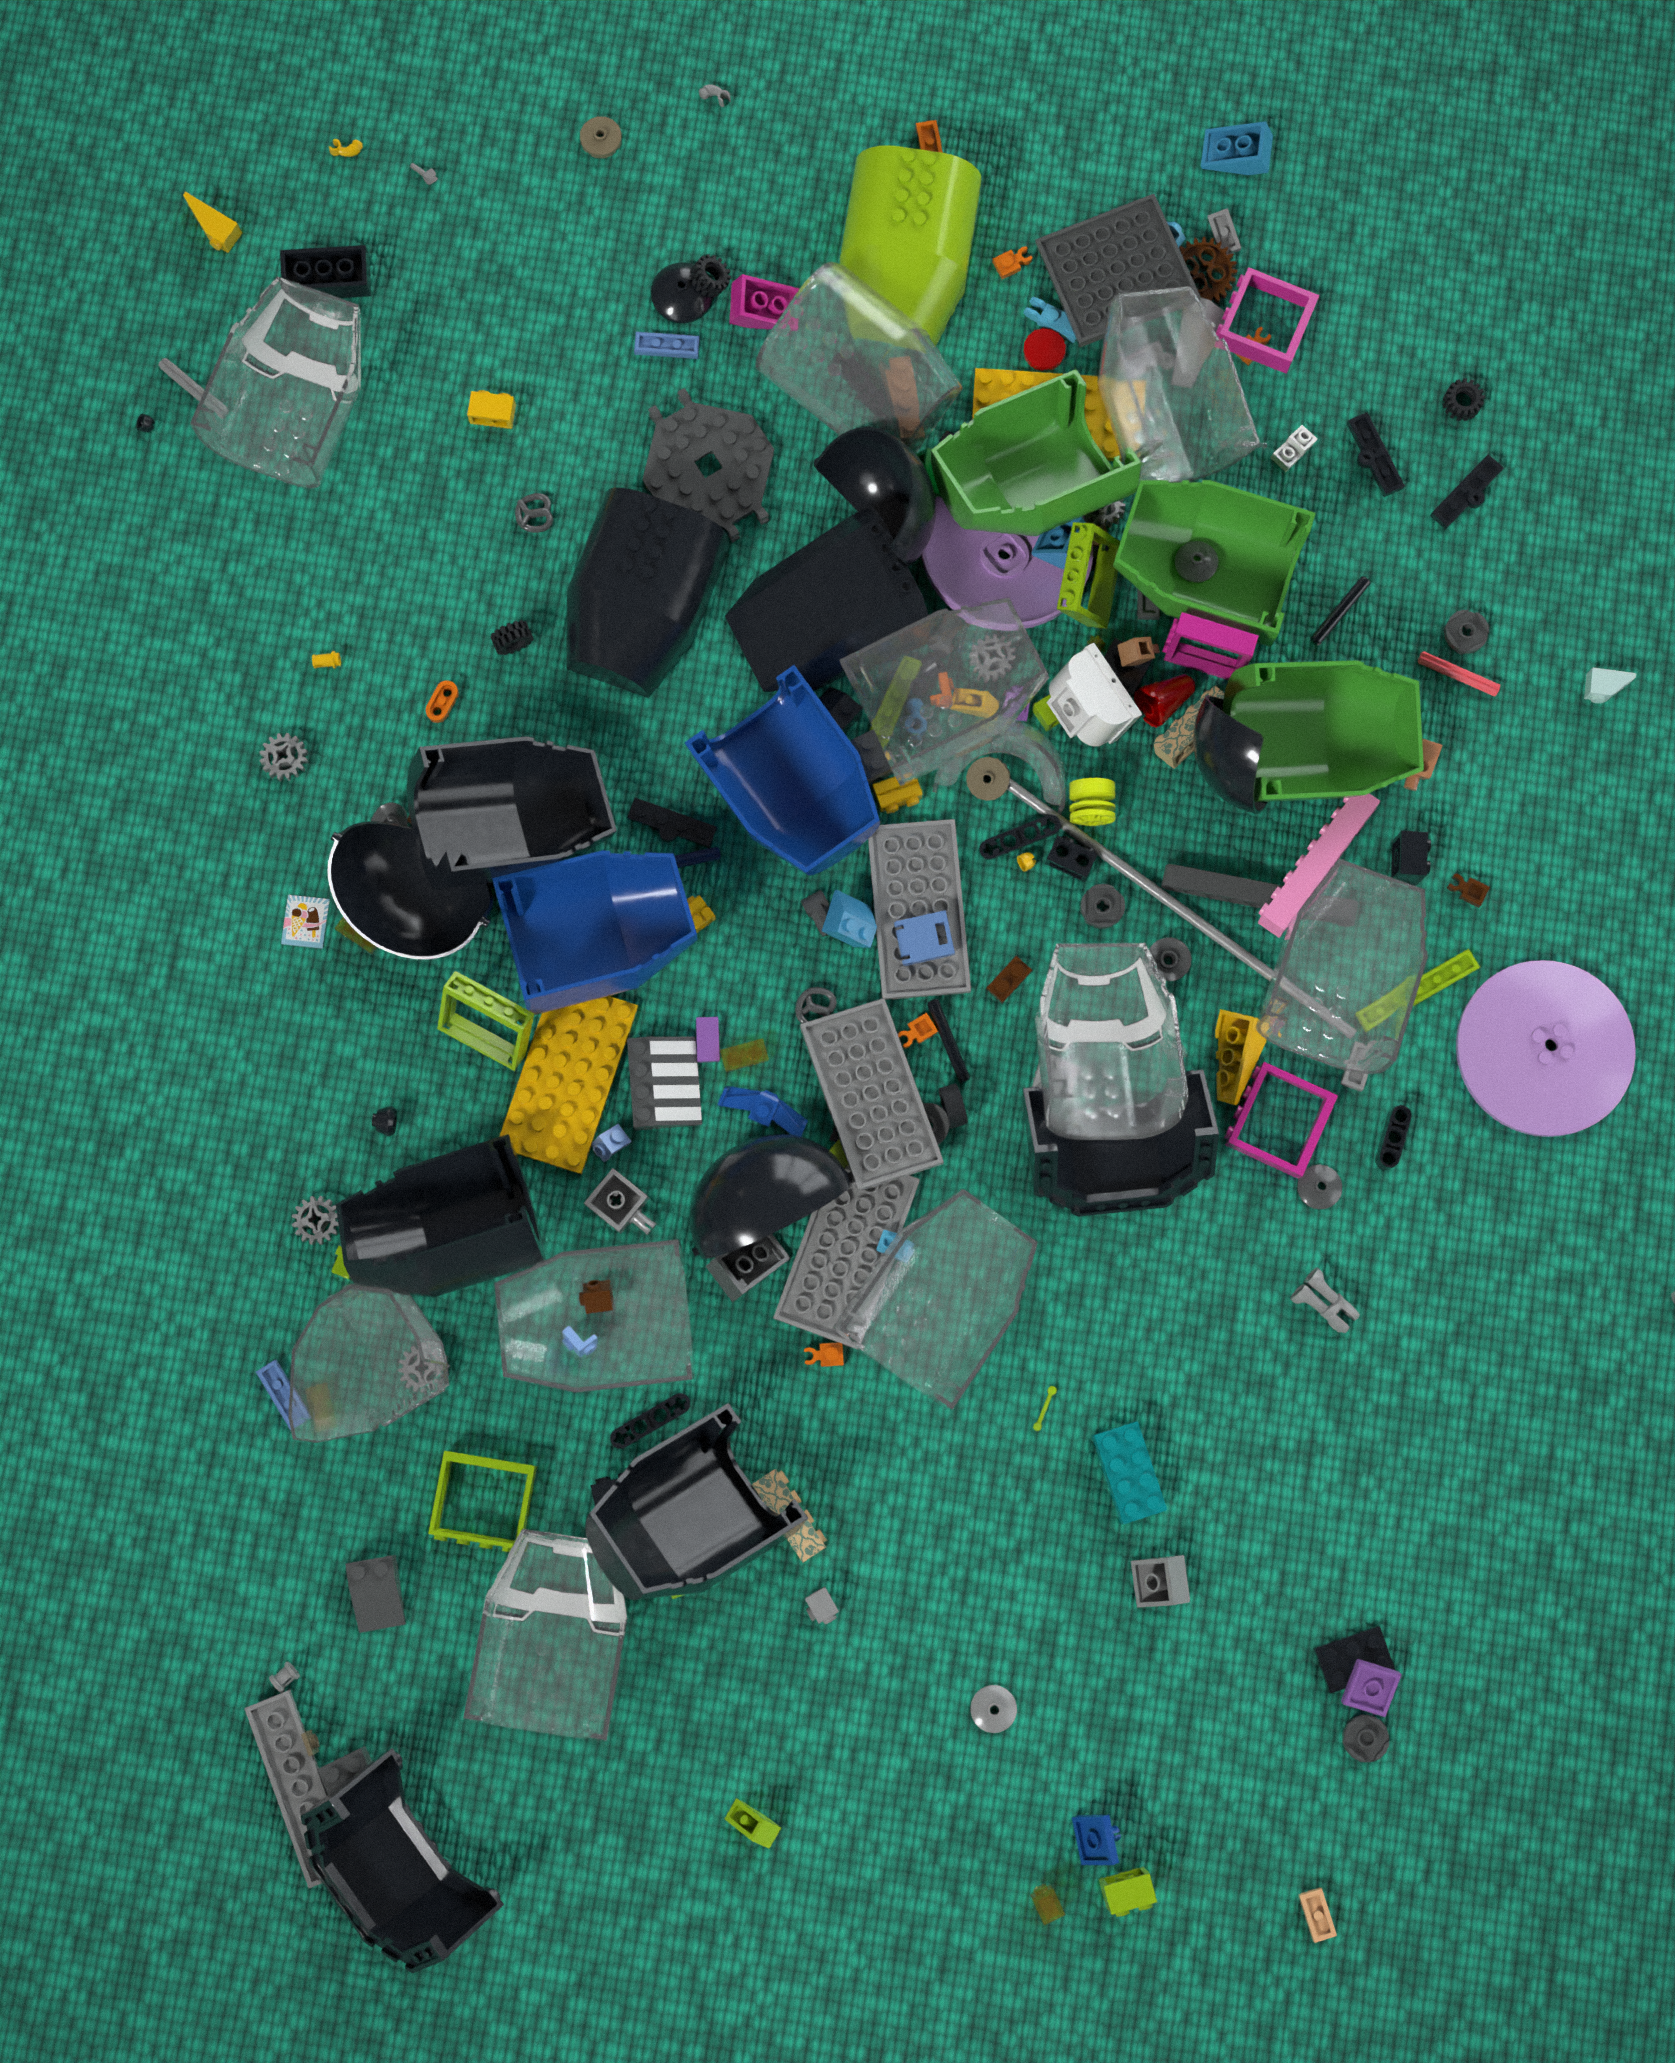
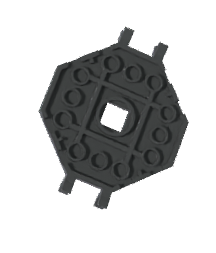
M683 388L677 394L679 395L678 400L684 408L665 419L662 418L656 405L648 409L649 417L656 427L642 479L643 484L651 496L686 507L711 519L725 530L733 543L740 539L739 531L734 524L752 513L755 514L761 525L769 522L767 518L769 515L762 507V502L774 456V448L752 415L694 403L686 389ZM708 454H714L722 469L704 478L695 462Z

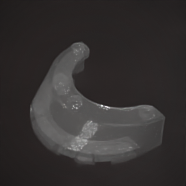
M998 718V721L982 720L962 729L944 748L937 764L932 792L937 793L938 785H953L963 769L974 759L989 753H1008L1023 759L1035 770L1042 785L1044 799L1052 805H1058L1057 813L1062 814L1066 797V774L1062 759L1052 742L1042 732L1029 724L1005 718Z

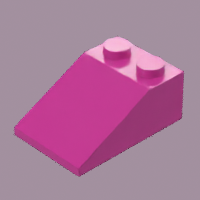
M742 274L732 282L729 324L755 329L796 331L798 329L800 289Z

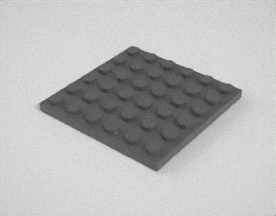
M1155 194L1035 239L1037 249L1079 347L1200 301L1199 292Z

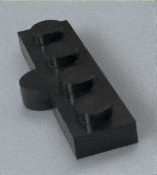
M1368 412L1348 420L1346 424L1360 449L1357 464L1362 468L1370 469L1384 497L1404 489L1405 485Z
M1488 454L1440 503L1430 516L1446 530L1468 506L1474 509L1481 506L1485 498L1483 494L1484 489L1502 472L1504 467Z
M634 798L627 816L628 820L658 830L660 838L668 843L673 842L678 836L683 840L710 848L717 831V827L638 798Z

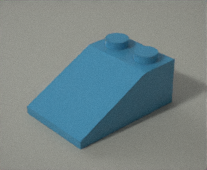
M1266 121L1205 129L1201 168L1243 175L1268 173L1273 134Z

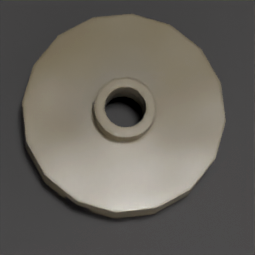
M597 116L589 119L583 125L580 131V142L583 150L591 154L592 157L607 158L615 154L616 150L620 148L622 134L619 125L614 120Z
M980 758L973 762L968 769L966 776L967 786L978 799L985 801L995 800L1004 795L1009 788L1010 771L1006 764L998 758ZM985 775L991 777L990 783L985 782Z

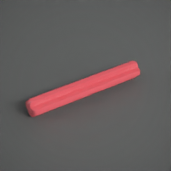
M1425 651L1418 658L1419 664L1492 696H1496L1500 690V684Z

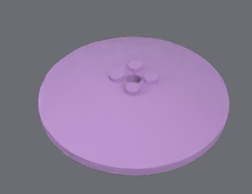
M936 497L934 529L928 545L921 554V559L929 582L939 597L949 607L975 623L1006 630L1035 627L1051 621L1063 613L1057 610L1064 569H1060L1031 554L1039 536L966 530L953 519L943 499ZM1093 544L1091 547L1085 584L1091 571L1093 560ZM1002 551L1007 552L1010 558L1002 559L998 553ZM1063 600L1062 606L1067 607L1066 600Z
M1540 960L1510 966L1489 978L1476 990L1466 1004L1458 1024L1456 1054L1459 1070L1469 1093L1487 1114L1515 1131L1534 1136L1555 1137L1584 1130L1599 1122L1616 1107L1624 1096L1634 1071L1635 1039L1631 1023L1622 1004L1614 993L1599 979L1578 967L1566 963ZM1550 1039L1555 1042L1556 1049L1554 1051H1549L1546 1048V1040Z

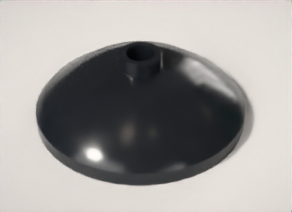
M679 262L668 265L656 275L652 282V303L656 311L671 322H694L703 317L712 306L714 296L708 297V293L705 296L702 295V290L697 291V285L693 286L691 283L693 279H690V270L694 265L692 263ZM680 284H684V285H685L684 288H679L678 286H679Z

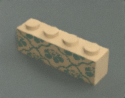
M1216 686L1210 691L1204 692L1201 699L1195 705H1191L1180 719L1175 720L1171 724L1170 729L1156 738L1154 742L1155 754L1175 769L1194 751V724L1205 696L1211 695L1224 699L1225 693Z
M774 1469L752 1484L762 1501L775 1513H782L794 1499H796L798 1504L802 1502L795 1490L790 1492L786 1484L789 1481L782 1470L777 1472ZM807 1509L804 1512L808 1520L797 1533L787 1538L802 1563L826 1548L824 1542L827 1541L821 1530L815 1531L811 1525L814 1519Z

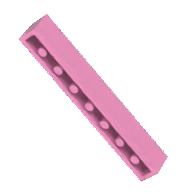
M1370 793L1363 796L1344 798L1343 802L1345 805L1342 808L1337 807L1331 816L1333 821L1330 824L1326 822L1320 830L1319 834H1321V837L1318 840L1315 838L1312 840L1307 848L1309 853L1306 856L1302 854L1295 864L1297 869L1294 872L1290 870L1283 879L1285 885L1282 888H1276L1271 895L1273 900L1270 904L1265 903L1258 913L1261 915L1258 924L1280 938L1376 810L1380 800Z

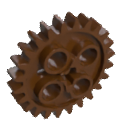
M1205 237L1202 238L1200 243L1197 238H1194L1192 245L1186 241V248L1179 246V250L1185 264L1193 267L1190 275L1194 284L1200 283L1204 287L1198 290L1200 298L1208 299L1211 302L1214 299L1218 304L1220 301L1219 296L1226 298V291L1231 292L1233 288L1230 284H1235L1236 278L1232 277L1237 275V270L1232 269L1237 264L1236 261H1231L1234 254L1227 255L1229 247L1221 249L1222 242L1220 241L1215 245L1214 238L1209 243L1206 242ZM1210 255L1212 260L1204 261L1202 256ZM1193 256H1196L1198 263L1193 259ZM1219 273L1222 275V278L1216 280L1212 277V274ZM1207 281H1208L1209 284L1212 286V288H1209V287H1208Z

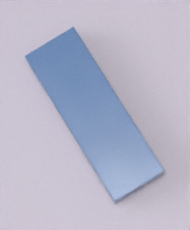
M636 332L634 354L698 359L700 338L694 335Z
M277 1360L256 1371L290 1430L311 1419L310 1414Z

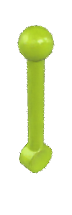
M1050 1386L1047 1389L1048 1396L1038 1421L1033 1425L1035 1431L1042 1429L1041 1423L1052 1395L1057 1392L1054 1386Z

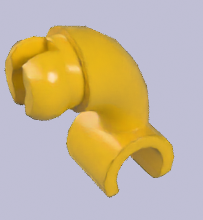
M333 139V144L337 148L329 146V151L333 156L353 157L361 152L363 145L359 140L355 139L349 146L341 147L340 141Z

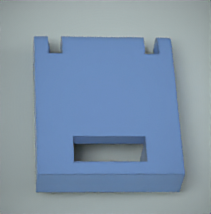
M946 910L894 922L895 928L904 926V929L896 930L901 957L910 956V959L902 961L903 966L955 955ZM944 925L948 943L939 945L936 927Z

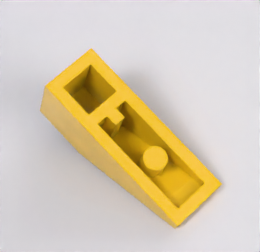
M185 192L183 196L208 237L210 245L216 250L220 251L222 249L229 253L242 235L238 223Z

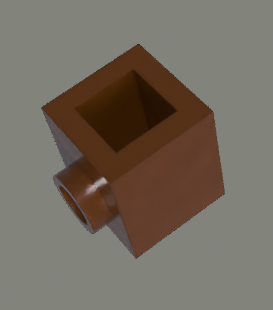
M591 1280L583 1283V1292H579V1301L581 1306H585L586 1314L613 1310L614 1298L610 1280Z

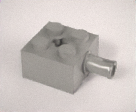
M613 1168L584 1202L590 1210L620 1234L631 1223H634L646 1235H649L651 1230L645 1224L652 1229L656 1226V1223L641 1212L649 1197ZM621 1196V1205L616 1204L613 1206L614 1202L612 1199L614 1197L618 1199Z

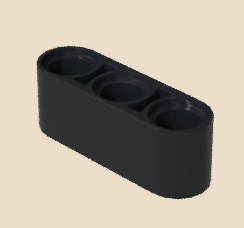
M1404 1105L1396 1106L1387 1114L1375 1156V1163L1381 1170H1389L1400 1161L1412 1116L1410 1109ZM1396 1111L1403 1114V1122L1395 1119ZM1390 1132L1397 1135V1143H1392L1389 1140ZM1384 1154L1391 1156V1165L1383 1161Z

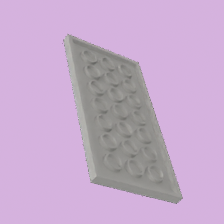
M955 819L879 825L878 829L868 839L875 922L877 925L876 934L882 999L971 993ZM946 910L955 955L903 966L902 961L910 959V956L901 957L896 930L904 929V926L895 928L894 922ZM937 926L936 931L939 945L947 944L945 926Z
M885 998L800 1024L801 1032L857 1191H862L944 1163Z
M849 1165L845 1167L847 1172H850ZM908 1175L862 1191H857L853 1180L851 1187L847 1191L813 1212L773 1319L859 1350L892 1259L890 1255L876 1250L883 1230L901 1234L920 1179Z

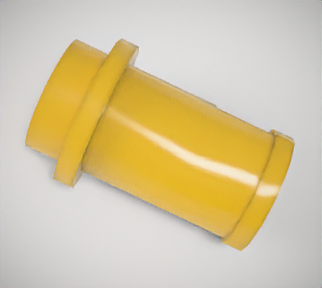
M332 651L330 654H313L312 664L314 669L321 667H333L335 669L337 666H341V657L335 651Z

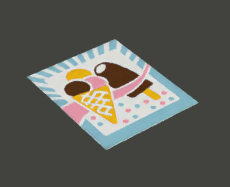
M288 895L281 944L323 949L330 899Z

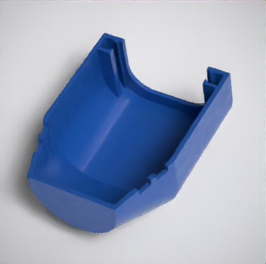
M793 665L776 677L779 689L773 698L760 709L716 738L708 739L705 732L701 730L684 743L750 837L806 875L811 876L828 869L861 846L878 829L880 819L858 751L795 665Z
M602 850L492 878L527 1010L534 1013V1015L637 989L697 941L696 929L674 853L645 852V855L631 854L629 851H624V854H616Z

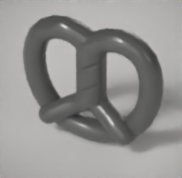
M534 493L518 500L515 508V518L518 525L523 530L532 533L548 530L553 524V516L550 512V499L545 494ZM533 500H542L545 506L529 510L525 504ZM522 511H523L524 514H525V516L523 517V519H522V514H521ZM545 516L547 519L546 523L541 526H530L527 524L530 518Z
M812 987L803 991L795 1007L798 1021L801 1024L809 1022L804 1017L809 1011L824 1017L831 1015L837 1004L835 995L830 990L822 987ZM822 994L827 996L830 1000L829 1006L824 1007L813 1003L811 995ZM806 999L807 1005L802 1009L803 1003Z

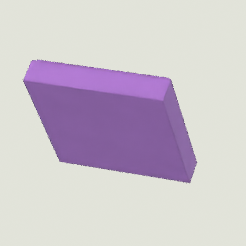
M1357 1659L1342 1696V1704L1386 1717L1401 1678V1673Z

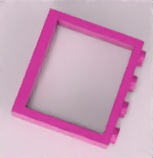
M1248 267L1246 274H1241L1237 282L1238 292L1233 291L1229 301L1232 304L1231 308L1227 307L1222 317L1225 320L1224 325L1219 324L1215 335L1219 337L1215 346L1287 374L1319 295ZM1248 285L1305 308L1286 354L1228 331Z
M1182 612L1179 620L1174 619L1162 652L1166 653L1164 661L1229 680L1236 669L1248 666L1259 636ZM1180 637H1184L1239 654L1236 660L1181 643L1179 640Z
M1263 1062L1260 1067L1256 1066L1251 1075L1254 1081L1251 1087L1247 1085L1242 1095L1245 1101L1242 1107L1238 1106L1233 1118L1236 1121L1233 1127L1229 1126L1224 1138L1227 1141L1225 1145L1299 1179L1306 1170L1338 1095ZM1266 1073L1324 1099L1295 1165L1237 1139Z

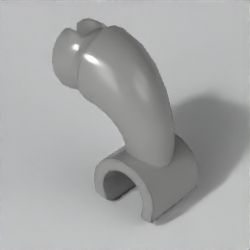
M708 84L699 89V95L704 100L711 96H718V102L721 107H724L722 99L726 98L731 102L730 93L716 85Z

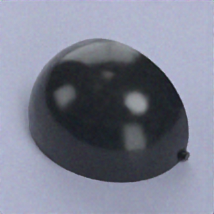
M859 427L841 434L825 448L822 454L814 460V467L858 512L870 506L875 509L882 517L894 540L890 549L908 567H911L925 550L934 529L936 499L930 476L914 451L892 434L874 427Z
M1206 695L1198 710L1193 730V747L1199 770L1208 785L1223 800L1241 810L1260 814L1268 804V802H1254L1255 779L1264 738L1260 733L1223 712L1224 699Z
M368 821L353 824L341 833H333L331 840L334 841L329 855L327 871L331 894L339 911L350 926L376 947L405 958L436 959L460 950L475 937L482 927L487 928L491 920L487 918L493 905V894L490 885L481 884L440 890L434 889L424 873L413 828L389 822Z
M774 1134L760 1136L731 1148L708 1168L693 1194L689 1216L690 1229L695 1243V1247L692 1248L695 1257L701 1256L702 1259L720 1256L791 1225L822 1208L847 1191L853 1183L851 1171L847 1172L837 1157L821 1144L796 1135Z

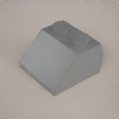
M1184 1555L1131 1561L1137 1608L1169 1606L1190 1602Z

